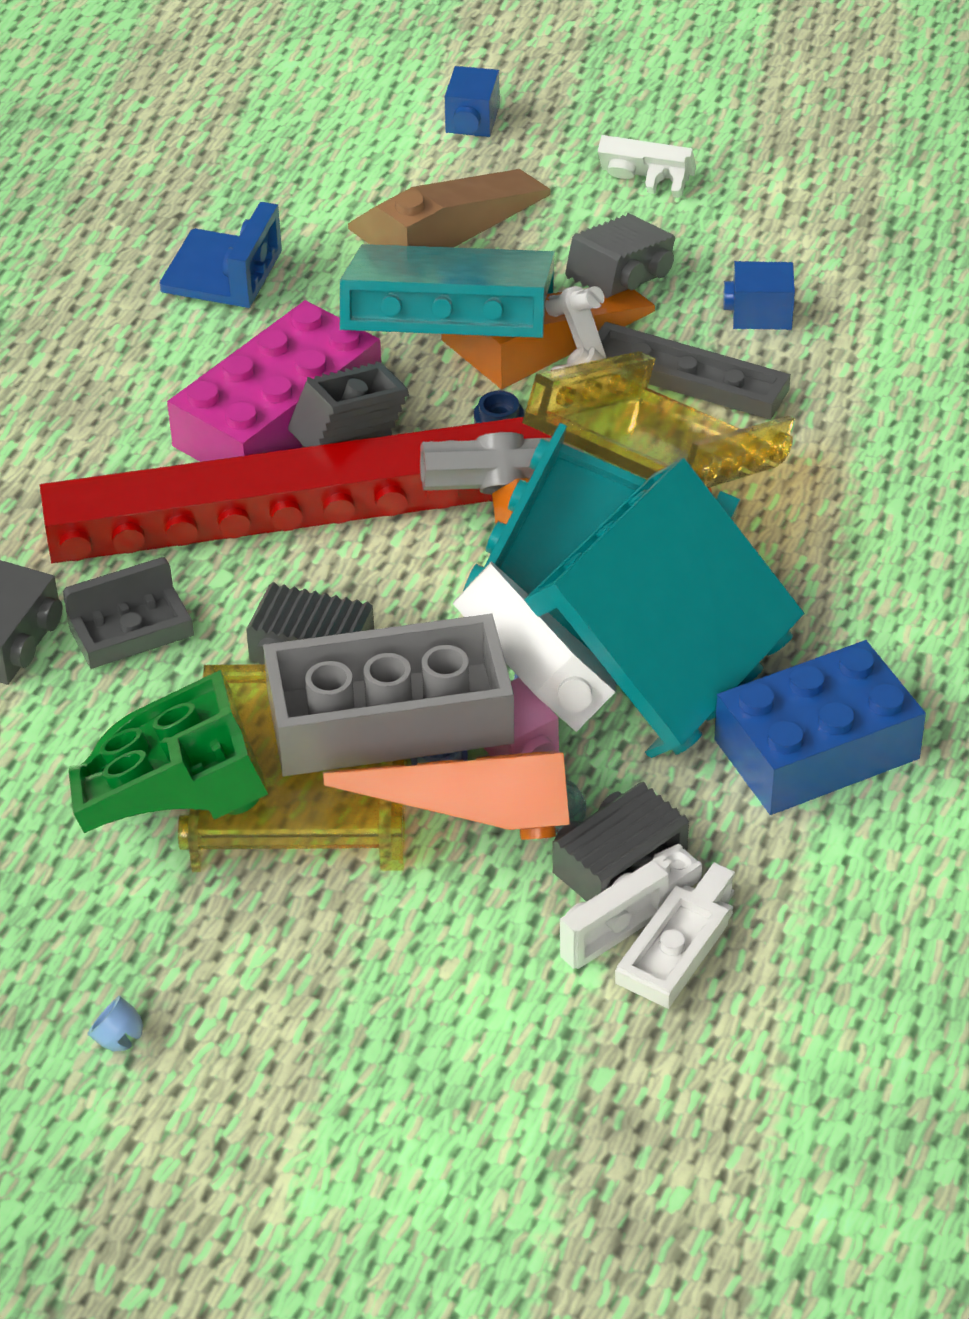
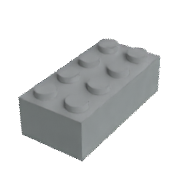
M493 613L263 645L267 692L282 776L514 744V693Z

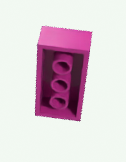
M304 300L167 401L172 446L199 462L301 448L303 446L302 443L288 430V425L307 377L314 379L315 375L322 377L323 374L329 375L330 372L337 374L338 370L343 372L346 368L352 370L353 366L360 368V365L367 367L368 363L374 365L376 361L382 363L380 339L366 331L340 330L339 317Z

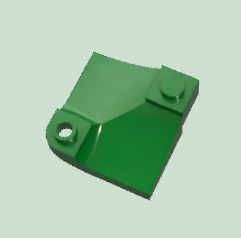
M221 670L123 717L105 732L90 756L81 765L69 767L73 815L84 833L126 817L163 810H209L215 820L226 814L238 815L254 807L261 797L268 795L262 769L257 762L246 735L231 688Z

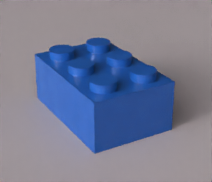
M864 640L718 693L714 740L769 815H773L920 759L926 713L868 641Z

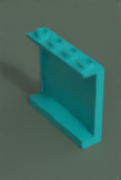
M362 244L340 279V330L543 338L545 300L547 294L553 293L555 251Z
M559 423L550 441L542 438L538 443L529 466L530 469L535 471L529 482L520 479L508 504V510L513 513L507 524L500 521L496 523L485 550L490 553V556L484 567L478 564L474 565L464 590L492 561L529 595L647 479L563 444L567 425ZM720 491L716 499L731 519L734 520L740 499ZM558 608L548 612L589 649Z
M685 458L651 475L524 599L537 617L558 608L659 736L645 751L646 755L651 758L670 750L675 755H678L694 745L702 736V732L698 728L705 720L710 721L716 718L717 694L749 683L756 678L764 669L760 661L766 655L769 656L779 651L793 638L790 629L805 614Z

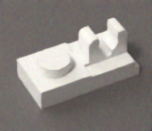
M601 135L598 156L602 170H606L611 176L620 179H632L634 175L646 176V189L650 194L656 193V188L660 181L664 180V178H670L673 182L671 187L672 196L679 198L683 195L685 183L689 180V176L695 175L696 164L692 148Z

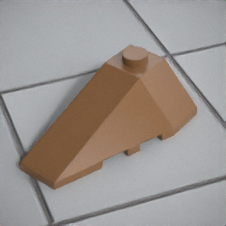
M521 169L414 186L348 223V229L368 244L456 247L550 195V188Z

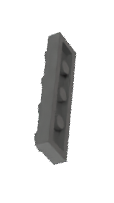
M605 322L598 332L607 361L611 365V370L618 376L770 420L790 389L791 374L609 322Z

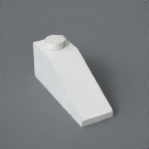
M491 561L454 600L453 605L464 617L493 613L505 663L534 695L577 732L616 692L615 680L596 656L549 613L537 617L524 601L528 594Z

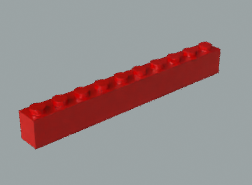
M555 412L39 484L51 564L123 553L129 554L172 546H185L228 538L235 539L242 536L277 531H291L298 528L333 523L340 524L347 521L395 516L432 509H445L488 501L493 502L492 495L481 493L480 488L423 490L420 474V446L422 442L477 440L479 436L499 432L520 433L524 436V439L552 438L561 422L558 413Z

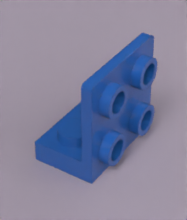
M260 201L251 218L244 220L240 236L196 228L192 229L160 280V291L167 294L250 308L282 252L278 204Z

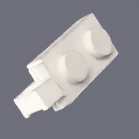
M677 844L655 854L652 861L633 873L623 874L611 887L587 902L577 903L565 916L560 918V957L573 969H580L650 922L676 885L681 888L684 885L691 887L701 881L702 863L684 850L683 846Z
M714 862L695 889L688 885H684L682 888L676 885L617 965L615 984L669 1009L728 926L729 919L733 914V906L728 903L734 895L732 879L735 876V871Z

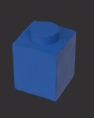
M463 66L454 67L444 96L446 133L490 137L500 107L499 70Z
M734 261L733 281H724L723 310L733 311V329L792 330L795 297L793 262Z

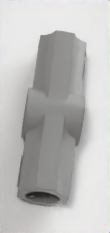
M499 432L479 436L477 440L422 442L420 446V474L423 490L480 488L481 493L492 495V493L515 479L531 478L535 470L529 468L530 462L542 438L524 439V436L520 433ZM580 437L564 438L563 444L584 453Z

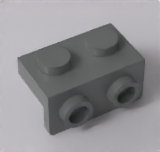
M165 557L74 584L63 590L69 629L90 669L194 636L192 619L173 587L170 564Z

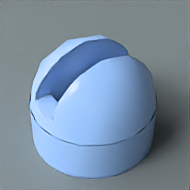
M118 996L99 1015L89 1029L88 1035L108 1050H128L132 1047V1044L125 1033L135 1039L141 1037L143 1031L141 1016L131 1004L121 996Z

